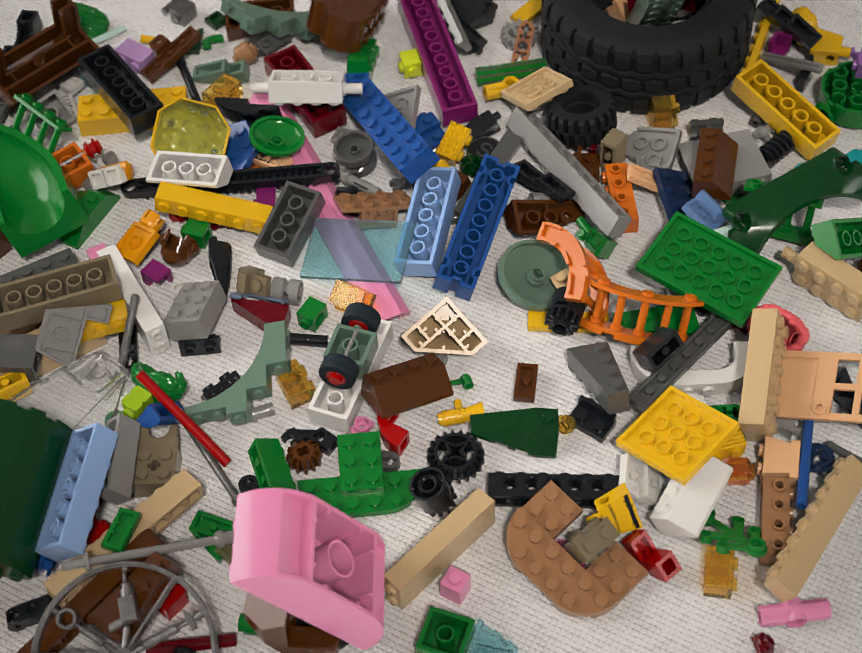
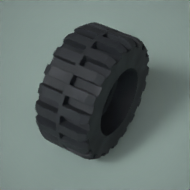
M577 84V86L569 88L567 92L558 94L551 101L547 102V128L567 147L575 146V148H578V146L591 147L593 144L598 145L605 135L611 131V128H617L615 98L608 90H603L600 86Z

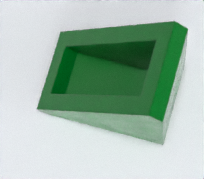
M594 227L584 244L595 256L609 259L618 242L605 236Z

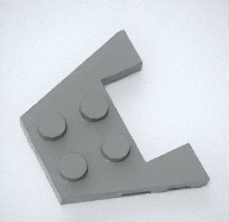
M112 304L45 309L35 350L53 361L68 367L71 371L84 376L87 380L92 381L97 365L96 361L76 358L86 320L108 324L113 307Z

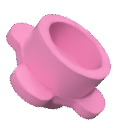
M358 416L355 418L350 432H370L371 428L374 427V422L367 417Z

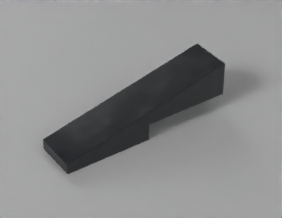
M525 159L514 163L520 166L516 181L560 202L575 196L576 192L551 172L543 174Z

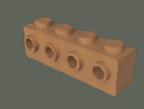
M763 476L760 487L759 528L762 530L761 539L766 541L768 552L759 558V565H775L777 561L776 556L786 547L787 538L794 533V527L790 526V520H793L794 507L790 506V501H793L794 488L790 487L789 478Z

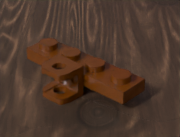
M191 26L172 42L164 35H157L149 43L157 56L140 71V74L153 84L202 39V35Z

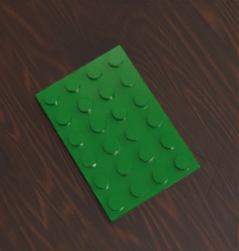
M676 211L637 263L635 270L681 296L687 293L696 295L697 299L705 302L704 306H702L703 308L743 328L752 315V310L759 305L781 273L783 267Z

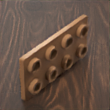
M395 190L389 193L377 191L376 193L369 194L367 192H358L357 194L340 193L333 196V200L343 213L359 212L358 227L360 230L397 228L398 210H408L411 198L402 190Z

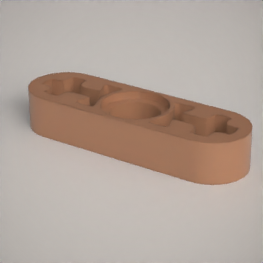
M529 21L522 22L518 27L511 62H517L519 55L522 56L521 61L528 60L534 34V25ZM524 27H528L529 30L527 32L526 38H522L524 34ZM519 43H525L527 49L525 51L519 50Z

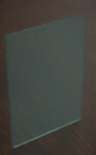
M316 218L300 272V278L401 284L416 224L415 222Z

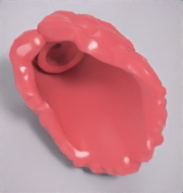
M773 303L763 304L755 308H778L781 316L784 317L785 326L789 328V337L785 339L787 350L803 351L804 346L810 339V332L800 318ZM752 315L750 316L746 324V326L748 327V335L750 333Z

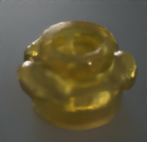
M567 414L558 416L559 432L562 434L572 433L576 428L574 419Z

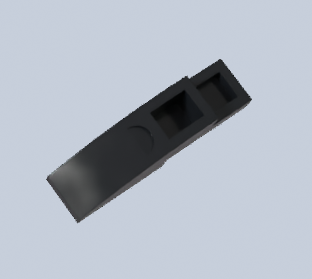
M215 97L214 99L222 115L235 123L246 120L252 125L262 117L282 116L279 105L250 104L246 98Z

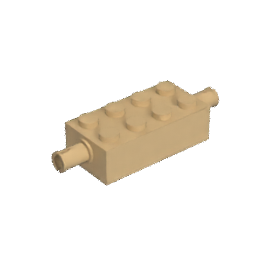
M813 241L800 253H797L789 246L783 249L780 256L794 264L792 280L797 285L804 287L814 296L821 298L831 307L844 313L848 318L856 322L862 319L861 271L842 259L836 260L816 246Z

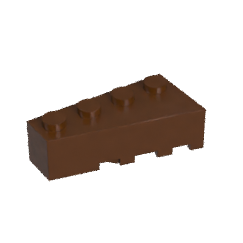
M294 0L243 1L262 8L296 12ZM225 14V27L229 42L252 36L240 28L239 22Z
M155 551L144 561V563L156 565L177 576L182 570L181 567ZM137 568L127 577L131 587H134L140 613V620L127 624L130 626L129 643L171 580L169 576L154 570ZM121 583L85 619L122 644L124 627L113 633H110L108 627L110 623L120 618L117 598L121 597Z

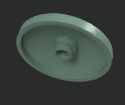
M522 240L512 244L502 255L498 265V278L504 292L516 304L531 311L542 312L548 311L556 290L550 281V277L565 268L569 271V267L560 250L554 246L540 243L538 240Z

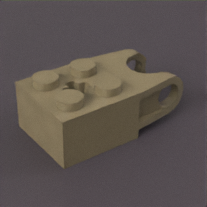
M172 424L168 433L160 438L152 437L150 428L141 426L137 447L138 454L135 461V475L132 484L135 497H150L157 488L170 481L174 474L181 472L182 458L178 424Z

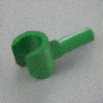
M463 374L460 379L450 381L452 386L462 384L465 390L474 387L469 374Z

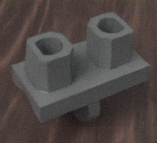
M723 118L692 119L689 128L690 140L700 138L701 127L716 128L723 131Z

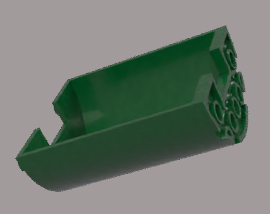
M0 399V579L1 577H9L10 580L22 582L23 579L32 580L38 558V553L34 551L72 429L59 419L53 421L46 417V412L33 407L26 410L23 407L17 406V402Z

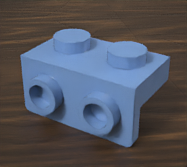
M701 190L695 198L685 203L681 208L687 217L712 230L720 228L727 221L722 216L723 208L705 190Z

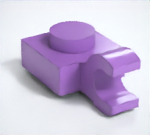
M852 47L850 51V57L853 59L852 70L855 71V78L862 79V48L861 52H856L855 48Z

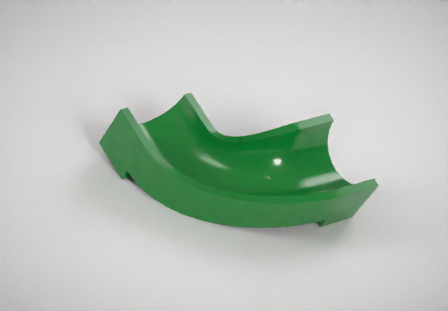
M0 124V230L21 258L86 224L90 221L83 200L53 155L44 146L26 134Z

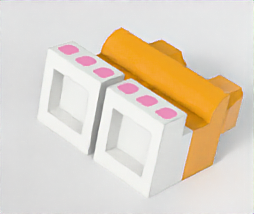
M123 161L100 167L87 173L93 190L133 179L132 174L134 170L131 163Z

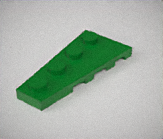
M665 306L649 308L644 327L645 332L654 333L660 328ZM673 306L668 328L678 332L684 307ZM692 308L686 332L687 335H693L700 328L694 308ZM640 309L623 312L622 327L636 328Z

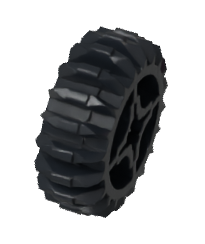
M452 429L450 434L444 431L442 433L443 437L436 435L435 441H431L430 447L427 450V463L429 467L440 469L446 478L449 479L450 484H452L453 480H457L459 485L461 480L464 479L468 482L470 480L469 476L475 478L477 472H481L485 451L482 449V443L478 442L476 436L471 437L470 432L463 434L461 429L458 433H455ZM442 452H444L445 456L444 459L441 461L439 459V456ZM469 452L473 455L470 461L466 458Z

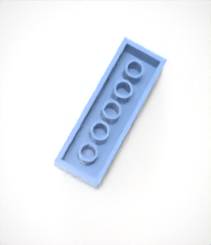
M431 167L416 180L395 259V265L401 276H437L461 184L456 167Z
M98 422L72 431L34 552L56 562L83 554L87 546L88 534L93 526L92 520L99 506L100 493L105 486L106 473L111 466L112 453L117 446V432Z

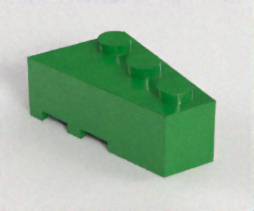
M370 39L368 44H365L359 52L349 54L347 73H370L372 81L377 56L380 54V46H377V39Z

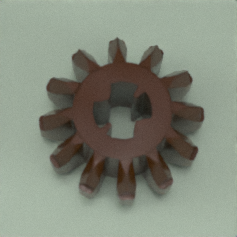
M302 438L300 443L293 441V447H288L286 461L290 469L295 470L297 474L304 471V474L307 475L309 470L315 472L316 466H321L323 455L318 443L313 444L311 439L305 442Z

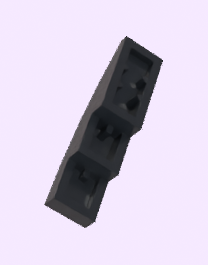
M763 0L756 6V10L782 32L792 35V39L808 49H811L823 37L798 13H792L784 4L780 6L775 0Z

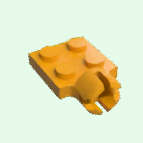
M150 209L146 210L139 222L134 221L117 243L116 247L124 260L138 266L151 247L155 245L160 237L158 232L165 225V220H161L158 213Z

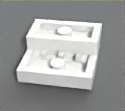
M628 452L621 455L619 485L625 483L633 500L656 507L661 498L663 473L644 462H640Z

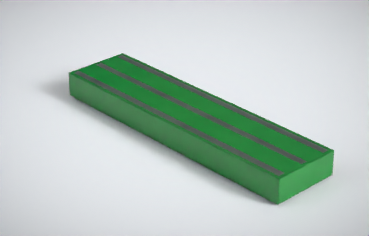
M546 58L476 67L477 86L503 82V79L507 76H515L518 80H521L544 66L547 67Z

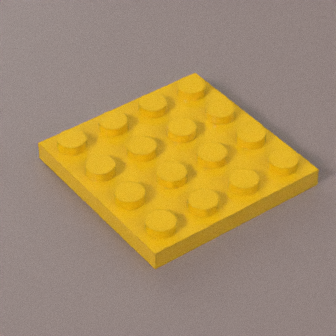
M670 385L616 440V445L685 486L737 432L740 425L736 420Z

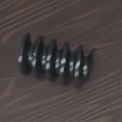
M781 130L759 149L768 167L771 168L795 149V144L792 136L787 131Z

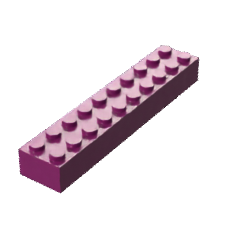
M398 0L400 15L413 49L416 48L419 55L422 73L443 127L449 126L451 121L458 124L471 121L474 117L478 116V103L436 0Z

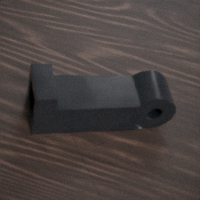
M46 594L9 608L5 613L8 630L17 632L38 624L53 598Z

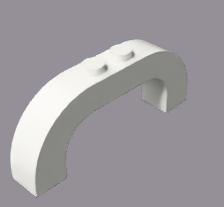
M748 341L734 342L731 353L733 363L730 366L718 370L687 371L673 387L684 393L698 392V394H703L705 397L724 395L738 390L743 386ZM640 345L630 346V368L636 380L642 385L654 372L641 368L632 352Z

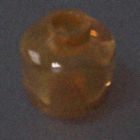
M728 458L726 464L734 469L728 480L729 485L746 486L751 481H754L755 464L751 463L749 458Z

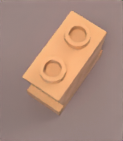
M765 436L764 443L759 444L758 456L762 457L761 462L757 464L756 475H760L759 484L762 483L763 476L789 478L790 487L795 489L798 480L801 441L792 440L789 443Z

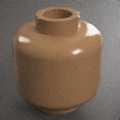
M244 41L233 50L234 56L232 57L235 62L245 60L249 66L258 60L259 50L253 42Z

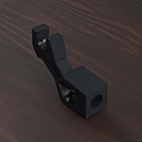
M294 427L287 429L281 436L283 443L293 439L290 442L291 447H293V441L300 443L302 438L305 442L311 439L313 444L318 443L322 453L330 456L338 447L337 437L323 427L317 430L296 429Z

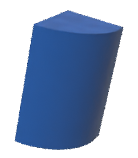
M174 401L185 412L179 401ZM161 403L149 404L136 420L145 428L181 424Z

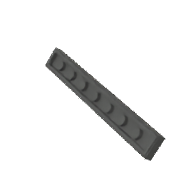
M713 314L684 342L685 347L657 372H654L629 396L630 405L644 413L670 385L673 386L734 324Z

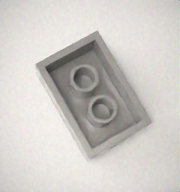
M219 280L183 284L163 321L164 327L172 341L208 338L227 300Z

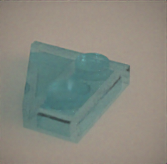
M477 619L469 653H518V647L515 644L505 640L498 631H493L486 626L482 619Z

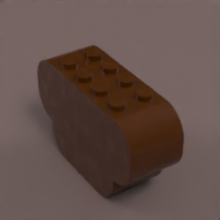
M311 0L306 26L309 31L321 36V42L328 48L343 53H356L365 44H368L370 37H373L375 29L378 30L380 22L383 23L386 15L384 8L387 7L389 0Z

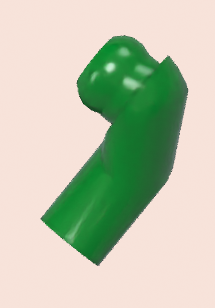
M217 34L204 38L201 41L202 49L210 50L212 48L211 44L223 43L224 36L223 34Z
M580 216L576 219V223L580 227L579 232H576V236L580 241H585L591 233L592 227L583 216Z

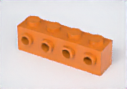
M627 162L605 164L604 172H601L602 184L605 183L604 189L632 218L624 233L638 232L639 216L632 183L627 181L628 164Z

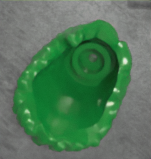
M74 2L78 7L81 29L91 39L108 31L110 23L106 14L92 6Z
M142 362L132 364L131 380L135 386L139 385L147 390L136 379V376L144 370L173 401H179L186 392L188 382L184 378L183 373L176 371L174 378L170 373L164 371L157 372L151 366L142 364ZM152 395V398H153L154 403H160V402Z

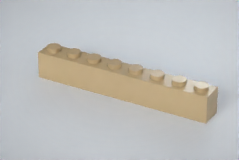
M853 454L845 458L840 457L835 461L833 471L824 478L825 484L815 493V500L805 509L807 513L797 522L796 531L787 538L786 547L776 556L777 561L775 565L771 566L766 572L767 578L763 585L782 603L798 596L862 488V463Z
M185 469L174 474L170 481L157 488L148 499L140 502L133 510L141 513L142 518L129 543L145 529H151L158 535L204 496L202 485ZM108 530L103 532L101 537L94 543L86 546L84 552H87L89 557L114 553L102 549L100 545ZM83 554L70 560L82 559ZM105 564L96 565V566H90V570L93 569V568H95V567L102 566V565H105ZM78 568L62 571L61 569L57 573L52 574L43 583L48 594L54 598L68 583L85 573V569ZM95 576L74 588L61 601L60 607L63 608Z

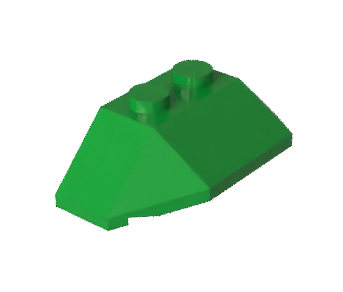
M107 190L77 191L83 200L90 221L62 236V244L78 250L119 201L120 195Z

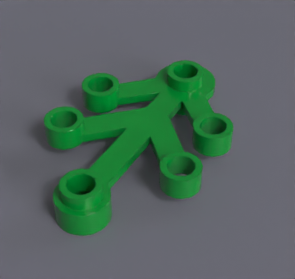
M714 509L712 510L704 526H712L720 532L702 530L699 537L700 542L710 544L713 542V539L719 540L716 544V551L719 554H728L730 550L745 551L754 558H760L767 554L768 547L766 546V541L761 539L762 530L759 527H748V538H746L743 533L745 522L743 517L733 516L730 523L733 529L715 519L716 512Z

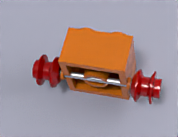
M91 138L90 144L83 143V150L73 142L52 153V155L66 173L75 189H78L82 186L84 180L89 177L87 172L94 170L87 156L94 159V154L98 153L101 155L103 148L98 140L95 141Z

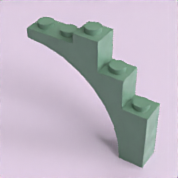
M222 0L221 12L239 22L240 28L251 35L267 30L278 38L295 33L304 40L319 36L309 31L306 26L309 11H278L251 5L241 0Z
M285 320L264 324L263 340L256 358L245 374L230 388L207 401L185 407V413L197 425L212 421H223L228 418L232 425H241L253 421L252 400L272 397L271 376L292 372L290 331Z

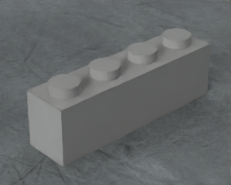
M121 413L109 419L106 423V427L117 432L118 437L116 440L117 446L110 460L111 466L104 480L105 486L99 497L115 505L130 499L133 492L132 484L135 475V461L138 454L137 447L141 424Z

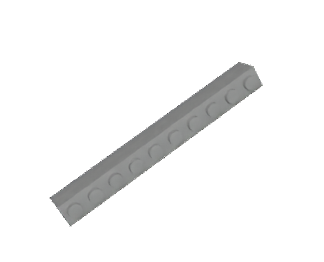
M516 106L506 124L511 129V132L523 138L521 144L531 151L530 154L540 161L542 167L546 168L576 192L575 196L571 197V199L579 204L580 209L588 214L591 221L598 225L605 236L609 238L621 237L632 218L532 111H526Z

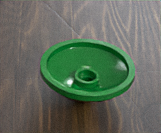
M273 115L256 120L250 127L249 139L254 148L263 154L273 157H285L298 152L303 147L305 133L296 121L284 116Z

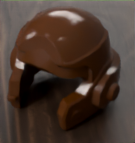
M168 229L159 237L161 245L160 254L168 265L174 267L184 266L193 255L195 256L198 253L199 244L189 235H186L183 239L170 233L171 229Z

